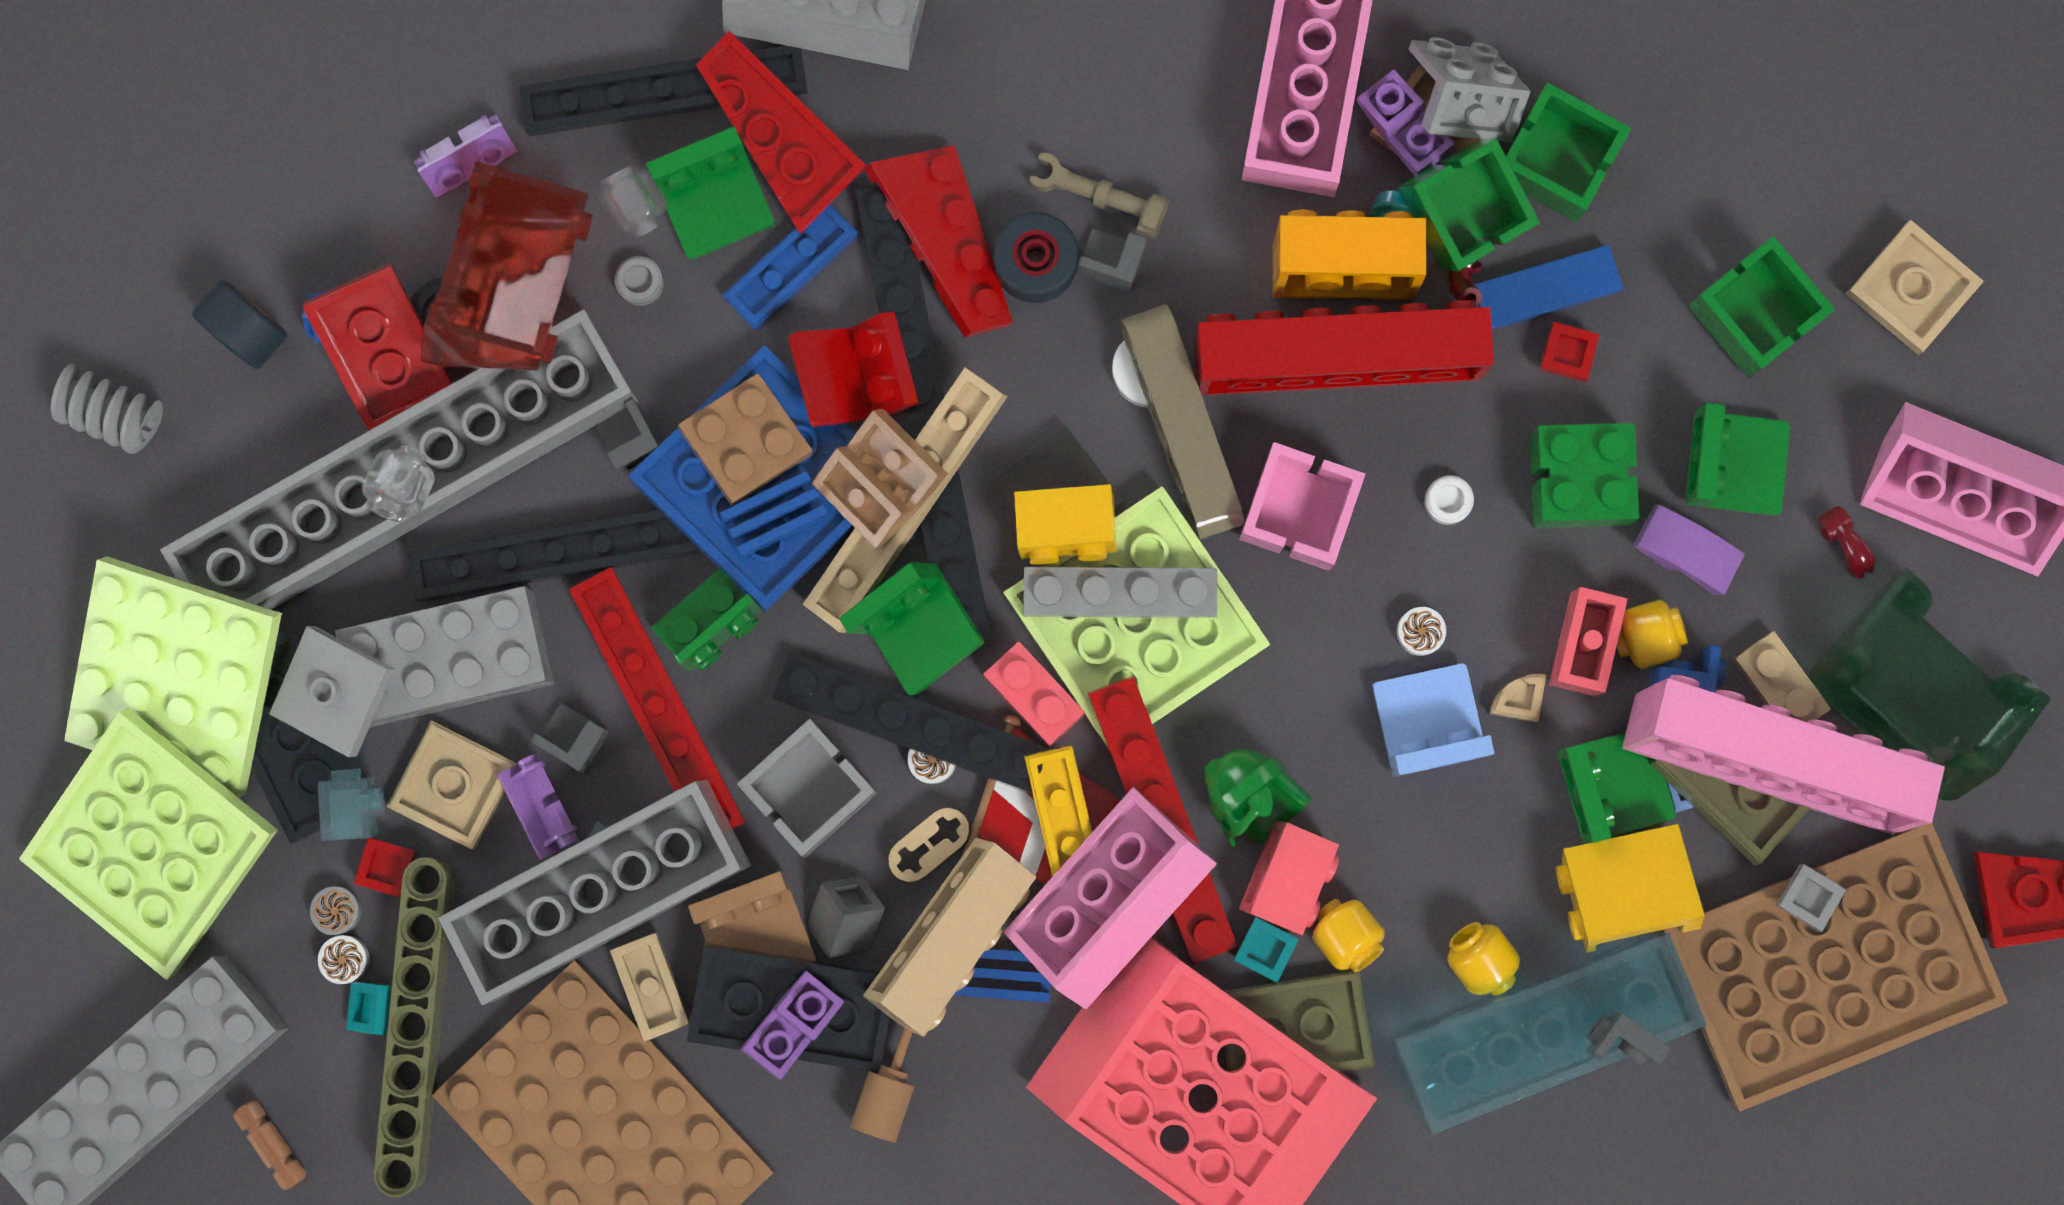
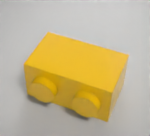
M1111 484L1014 492L1017 546L1021 559H1030V563L1034 565H1048L1057 563L1060 556L1078 555V559L1081 561H1098L1107 558V553L1117 552L1114 496Z

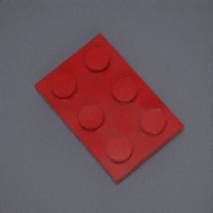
M391 262L303 302L302 307L368 431L453 384Z

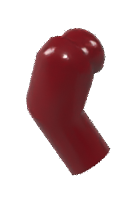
M1479 260L1460 271H1449V291L1456 301H1476L1477 307L1482 301V294L1471 281L1469 274L1477 273L1481 270L1482 263Z

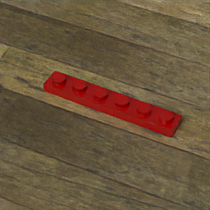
M610 567L570 588L569 591L673 791L676 792L695 781L708 780L732 829L746 823L615 570Z
M1129 676L1088 692L1087 694L1126 794L1134 787L1198 844L1134 676ZM1208 873L1172 913L1192 964L1238 947L1211 875Z

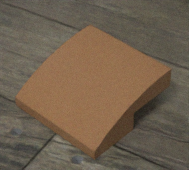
M877 409L871 412L847 446L836 448L811 484L877 549L881 548L904 526L936 490L948 473L884 409Z

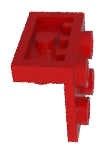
M895 312L879 313L851 328L799 331L788 336L809 421L813 427L865 422L871 412L877 409H884L892 416L919 403Z

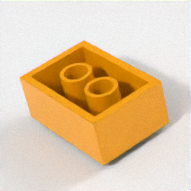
M1305 209L1293 210L1288 213V216L1280 215L1273 241L1272 298L1415 300L1426 276V218H1413L1412 213L1404 211L1390 212L1385 214L1384 217H1365V213L1354 210L1341 211L1336 216H1317L1315 211Z

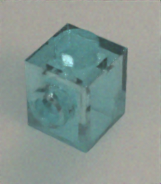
M361 768L331 770V779L318 782L321 841L371 838L377 835V816L384 815V793L382 787H375L374 776L361 777Z

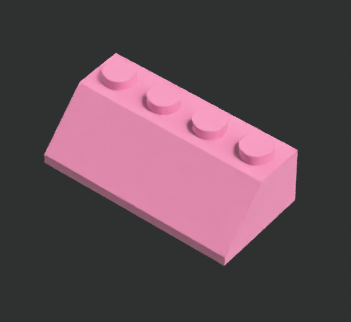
M1905 402L1884 437L1860 499V505L2039 576L2064 538V465Z
M1133 787L1005 929L1004 934L1056 990L1084 1009H1087L1217 863L1182 829Z

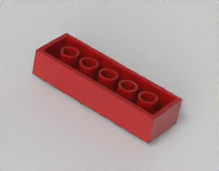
M1464 300L1450 302L1447 304L1448 309L1429 310L1426 303H1410L1399 306V312L1380 313L1379 306H1359L1352 308L1351 314L1332 315V309L1328 308L1308 309L1303 311V317L1284 318L1282 311L1255 313L1254 320H1235V314L1230 313L1208 315L1206 317L1207 322H1198L1193 340L1196 382L1201 396L1480 381L1494 365L1490 307L1477 308L1476 301Z

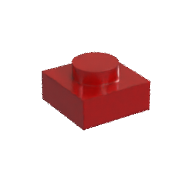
M1553 322L1550 325L1539 371L1585 383L1589 378L1600 334Z
M368 837L354 884L401 897L404 871L416 859L418 851Z

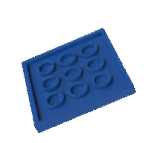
M765 345L693 414L758 373L813 451L810 457L743 501L807 471L812 483L836 448L847 446L856 434L847 424L813 427L809 421L798 377ZM678 428L628 475V480L745 594H749L764 613L854 527L817 490L822 505L828 511V517L741 559L719 517L720 512L732 506L683 438ZM800 488L734 520V523L737 526L804 492ZM810 503L743 535L742 538L746 543L813 509Z

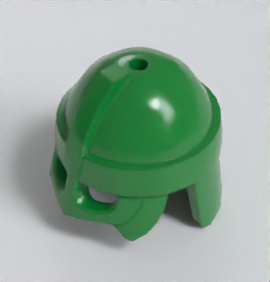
M1251 749L1230 751L1220 759L1216 757L1204 767L1208 800L1211 805L1209 811L1218 824H1220L1232 848L1235 846L1234 837L1244 833L1254 843H1263L1268 838L1274 820L1288 822L1313 800L1285 771L1286 768L1275 757L1269 758L1265 754Z

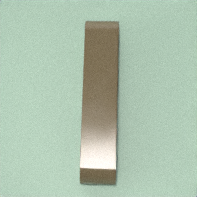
M1163 304L1120 319V327L1193 532L1199 540H1203L1244 525V516L1169 307L1167 304Z

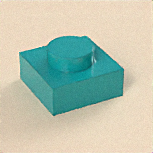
M1254 917L1233 961L1274 982H1278L1299 939Z
M351 982L346 1030L387 1035L392 986L369 982Z

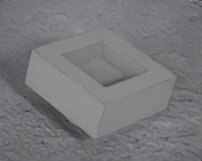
M1799 864L1775 906L1815 931L1822 932L1846 889L1807 865Z

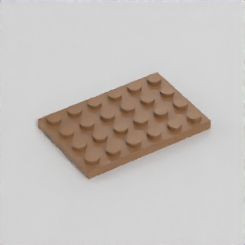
M1932 823L1903 831L1812 868L1846 889L1822 932L1815 931L1775 906L1792 876L1704 911L1705 916L1701 929L1681 933L1680 926L1661 930L1735 1111L1741 1112L2008 1003Z
M574 960L432 1095L533 1205H741L775 1172L652 1039L643 1041L637 1023L578 960Z

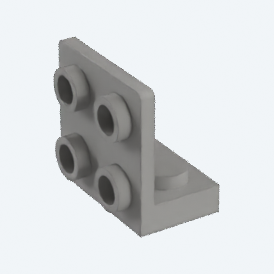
M1432 37L1428 42L1412 40L1409 51L1436 81L1421 124L1428 134L1474 139L1496 138L1497 141L1513 143L1531 91L1517 76V71L1500 58L1497 49L1480 42H1474L1470 47L1455 45L1446 39Z

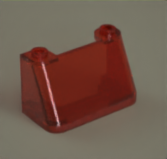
M475 161L469 181V186H471L470 194L461 213L460 226L439 293L435 296L434 303L430 305L425 321L420 361L442 367L538 371L541 362L551 364L558 336L550 334L572 255L577 239L586 242L593 219L592 213L585 212L589 193Z

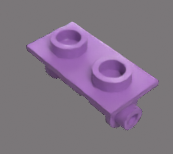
M496 114L489 118L483 115L479 120L459 130L458 134L463 143L456 147L450 137H447L430 148L419 152L421 157L414 160V163L418 168L419 174L436 198L449 190L459 187L463 182L518 152Z
M533 754L520 760L518 765L497 773V776L539 860H542L580 843V840L576 834L577 826H572L543 768L546 766L544 760L540 761Z

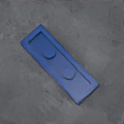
M830 204L801 235L796 227L791 230L722 296L748 325L757 332L846 249L859 234Z
M1610 245L1474 284L1482 294V301L1477 308L1490 307L1492 330L1623 291Z

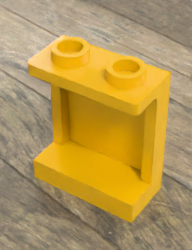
M1678 824L1563 849L1562 865L1555 867L1556 877L1561 894L1570 893L1574 911L1568 912L1570 930L1574 941L1582 939L1586 953L1596 951V947L1600 943L1680 926L1681 933L1701 929L1705 915Z

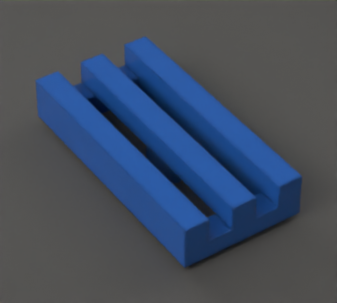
M807 471L719 513V517L741 559L828 517V511L822 505L816 488H813ZM802 488L803 494L737 526L735 525L734 520ZM810 503L813 510L746 543L744 542L743 535Z
M989 949L984 951L980 957L984 959L1030 962L1021 951ZM974 967L972 977L1041 982L1040 991L965 986L954 993L956 996L1049 1003L1050 983L1040 972Z

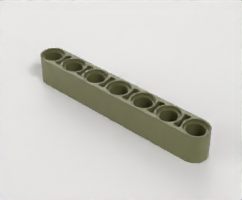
M426 857L414 860L407 866L402 878L374 1165V1182L378 1190L384 1195L393 1198L402 1197L420 1188L425 1182L428 1171L434 1098L432 1095L435 1093L450 942L438 918L453 910L455 890L454 871L448 863L437 858ZM428 866L434 867L440 877L438 887L431 893H426L421 889L418 879L421 871ZM423 914L432 918L435 924L434 935L426 942L419 940L414 933L415 921ZM418 963L426 966L430 972V982L422 991L414 988L409 980L410 970ZM412 1012L420 1014L425 1021V1032L419 1039L411 1038L405 1031V1020ZM407 1061L416 1064L421 1072L420 1082L415 1088L407 1087L400 1079L401 1067ZM402 1110L412 1114L416 1120V1129L411 1137L402 1136L395 1127L396 1116ZM395 1160L404 1161L411 1169V1179L407 1186L398 1185L391 1178L390 1169Z

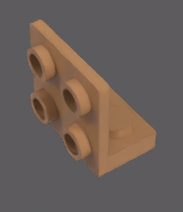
M783 871L773 873L688 906L694 924H700L706 943L812 961L817 960L787 877Z

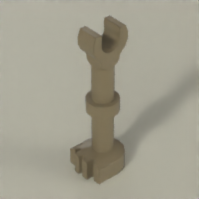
M1039 154V163L1049 166L1053 171L1051 176L1046 179H1040L1037 176L1031 175L1029 182L1035 190L1040 192H1049L1053 189L1066 190L1093 200V205L1105 209L1106 206H1110L1140 217L1136 233L1153 240L1157 238L1170 198L1154 193L1148 200L1113 188L1114 183L1102 179L1099 183L1072 173L1068 169L1061 167L1058 159L1052 154Z

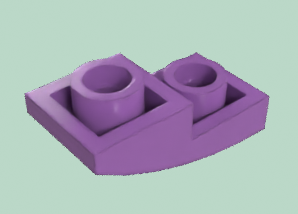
M1392 70L1357 97V103L1368 119L1414 176L1434 165L1440 164L1442 160L1455 152V143L1449 136L1428 134L1421 124L1426 112L1424 102L1395 70Z
M1661 505L1653 506L1633 544L1636 549L1666 570L1680 571L1713 595H1725L1745 555L1739 549L1704 527Z
M805 971L760 1023L740 1050L776 1079L781 1080L811 1041H815L844 1001Z

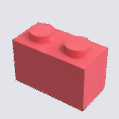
M1583 587L1570 592L1550 676V686L1594 697L1606 693L1627 598Z
M1017 642L983 674L984 679L1049 748L1085 715V711L1020 642Z
M1274 820L1238 910L1288 931L1303 935L1305 928H1310L1318 917L1321 902L1317 899L1324 882H1330L1337 870L1339 857L1335 854L1339 844L1290 823Z

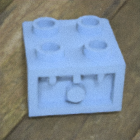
M1457 664L1383 680L1372 685L1392 777L1484 758L1495 754L1491 736L1483 737L1470 678L1465 664Z

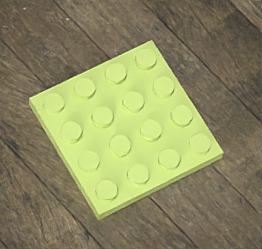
M1163 486L1115 517L1117 552L1107 553V558L1098 561H1081L1078 559V555L1060 556L1057 563L1043 565L1042 567L1217 568V618L1024 617V579L1003 592L1076 703L1085 711V716L1108 750L1109 748L1090 702L1088 692L1129 676H1134L1150 720L1154 724L1270 645Z
M108 556L98 559L64 741L93 750L118 712L129 708L238 798L246 795L282 613Z
M127 708L119 711L19 860L158 974L168 980L179 972L278 829Z

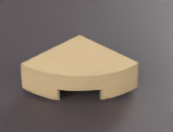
M1526 675L1505 685L1495 696L1489 714L1537 723L1539 721L1546 675Z

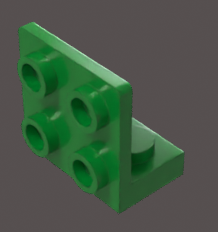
M735 126L646 163L686 257L689 260H695L773 227L775 224Z
M1705 403L1694 411L1684 505L1769 516L1781 514L1790 423L1782 420L1725 414V405Z
M908 563L839 617L848 634H869V636L873 637L903 688L910 696L919 694L984 643L983 638L936 563Z
M718 569L653 625L651 629L675 655L674 659L680 666L689 672L695 668H699L702 672L721 657L723 652L719 647L732 636H735L737 640L743 638L759 623L756 615L762 610L749 594H745Z
M1626 732L1556 751L1583 844L1606 840L1615 835L1670 821L1676 817L1667 782L1650 765L1654 759L1622 749Z

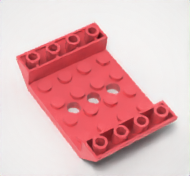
M1152 937L1087 1009L1083 1007L1080 1009L1026 1086L1030 1092L1063 1121L1180 1205H1303L1378 1099L1338 1069L1335 1070L1184 963L1178 958V955ZM1229 1043L1241 1046L1246 1054L1244 1064L1234 1071L1223 1069L1217 1062L1218 1051L1222 1046ZM1199 1084L1212 1086L1217 1093L1215 1105L1207 1111H1198L1189 1103L1191 1089ZM1180 1125L1188 1132L1189 1140L1182 1150L1173 1152L1161 1145L1160 1134L1165 1127Z

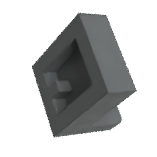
M1613 1011L1610 1017L1603 1014L1595 1022L1587 1035V1039L1591 1041V1044L1586 1051L1600 1060L1604 1058L1617 1038L1622 1040L1617 1049L1641 1066L1646 1059L1661 1065L1671 1051L1669 1046L1623 1013Z

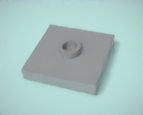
M307 626L269 714L347 757H356L395 668L316 626Z

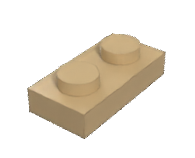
M1775 631L1768 633L1732 659L1735 666L1764 705L1786 708L1792 712L1791 718L1808 722L1810 719L1817 720L1831 710Z
M653 933L610 950L644 1042L690 1024L688 1012L658 933Z

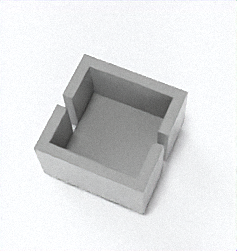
M811 719L806 721L737 783L765 817L772 818L777 812L782 818L773 823L774 827L799 855L804 858L809 856L878 794L847 759H844L840 764L835 761L842 753Z

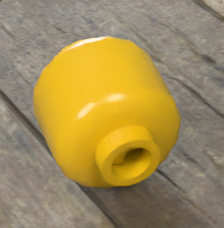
M1655 600L1625 610L1617 642V649L1621 658L1630 656L1638 668L1646 669L1680 657L1682 645L1688 644V638L1678 607L1670 609L1665 601Z
M1334 899L1320 909L1317 917L1319 923L1313 931L1312 939L1336 969L1347 970L1351 968L1353 972H1359L1370 965L1384 951L1381 943L1384 939L1385 930L1361 901L1353 899L1341 903L1338 899Z
M1474 922L1463 927L1452 937L1449 942L1451 949L1449 950L1447 961L1450 968L1471 994L1484 995L1491 993L1493 996H1497L1513 986L1516 981L1514 974L1520 965V957L1499 927L1491 924L1481 925L1479 922Z

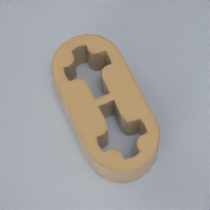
M943 808L930 815L891 849L888 859L892 873L900 880L906 882H915L926 877L959 850L968 840L970 830L966 817L958 810L952 808ZM944 817L949 822L955 818L958 819L961 825L956 830L960 836L957 841L952 843L946 838L936 846L930 843L929 839L940 830L936 823L940 818ZM925 843L930 851L919 859L922 869L917 873H914L911 869L902 872L898 867V864L902 861L899 852L905 847L911 852L916 851Z

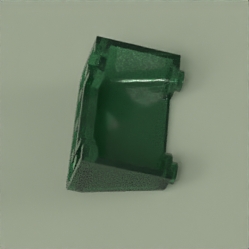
M1905 568L1887 583L1820 657L1810 670L1809 679L1822 697L1862 734L1881 739L1883 741L1882 747L1899 752V749L1917 750L1929 756L1928 762L1944 766L1938 799L1953 801L2000 772L2051 698L2025 675L2006 673L1995 680L1990 679L1923 618L1933 605L1932 594L1922 580L1917 578L1908 568Z

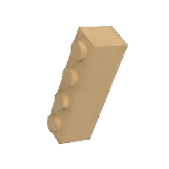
M975 838L863 996L903 1028L924 1037L928 1031L933 1030L942 1021L946 1013L945 1006L954 993L965 987L974 974V965L983 952L989 950L997 943L1002 934L1001 927L1012 911L1018 910L1026 902L1030 894L1029 887L1036 879V876L996 843Z

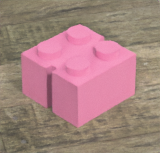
M1274 442L1269 450L1239 540L1278 554L1284 546L1290 547L1291 550L1288 557L1329 571L1335 565L1365 473L1327 460L1322 462L1317 475L1309 473L1308 471L1313 464L1315 456Z

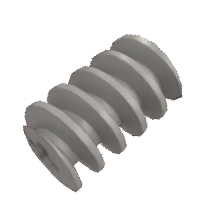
M69 364L64 368L54 387L51 399V415L56 423H69L73 430L77 432L87 431V434L94 439L104 438V441L110 446L121 445V448L129 454H136L150 442L162 419L163 404L160 400L155 401L146 410L148 399L146 394L138 393L130 403L129 387L125 385L120 386L115 394L111 395L113 391L112 380L105 378L94 388L96 383L94 372L86 371L78 381L79 368L77 365Z

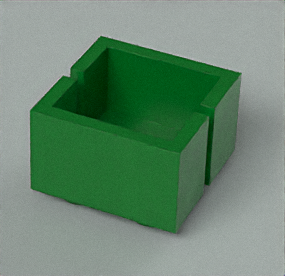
M1547 82L1505 156L1526 196L1577 223L1589 207L1607 174L1606 171L1612 165L1632 128Z
M1496 138L1478 139L1442 160L1444 165H1434L1398 186L1414 218H1426V241L1442 270L1460 271L1494 251L1493 244L1504 245L1540 224ZM1482 237H1483V239H1484V241H1477L1478 239H1480V238H1482Z
M1772 236L1688 305L1748 379L1836 310L1775 236Z
M1635 423L1538 425L1529 434L1531 476H1541L1547 470L1549 472V478H1540L1531 486L1533 528L1629 526L1639 519L1637 476H1628V472L1637 466Z

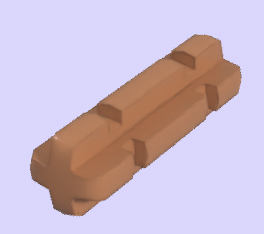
M256 1100L249 1101L234 1112L233 1118L242 1131L247 1129L249 1132L247 1139L266 1167L274 1169L275 1173L272 1176L283 1190L290 1189L306 1177V1171L297 1159H291L290 1155L293 1152L272 1121L266 1122L264 1117L267 1114L259 1102Z

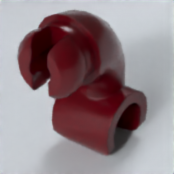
M1836 506L1819 517V523L1822 525L1820 529L1821 535L1830 543L1836 539L1842 547L1849 573L1859 579L1865 578L1864 573L1866 572L1872 574L1875 569V556L1869 546L1853 530V522L1845 509L1841 506Z

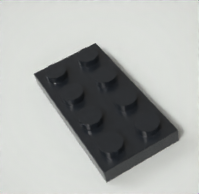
M291 628L277 635L252 767L290 844L381 801L359 754L356 757H347L269 714L301 641L297 628Z
M704 943L687 1042L740 1050L760 1023L805 971L841 998L844 1003L815 1041H811L797 1060L879 1073L890 1017L863 996L879 974L877 971Z

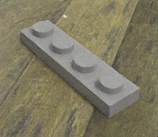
M1024 567V617L1217 618V568Z

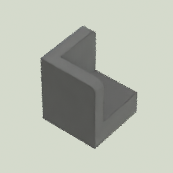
M1092 230L1083 256L1079 259L1077 274L1131 292L1146 249L1147 238L1129 232L1127 240L1099 230Z
M633 397L624 402L627 407L626 409L596 425L609 451L607 454L621 476L633 471L659 446L647 420Z
M560 704L541 735L535 733L531 742L577 771L586 773L611 732L569 706Z
M863 876L822 882L808 919L807 927L828 958L867 952L872 946L885 908Z

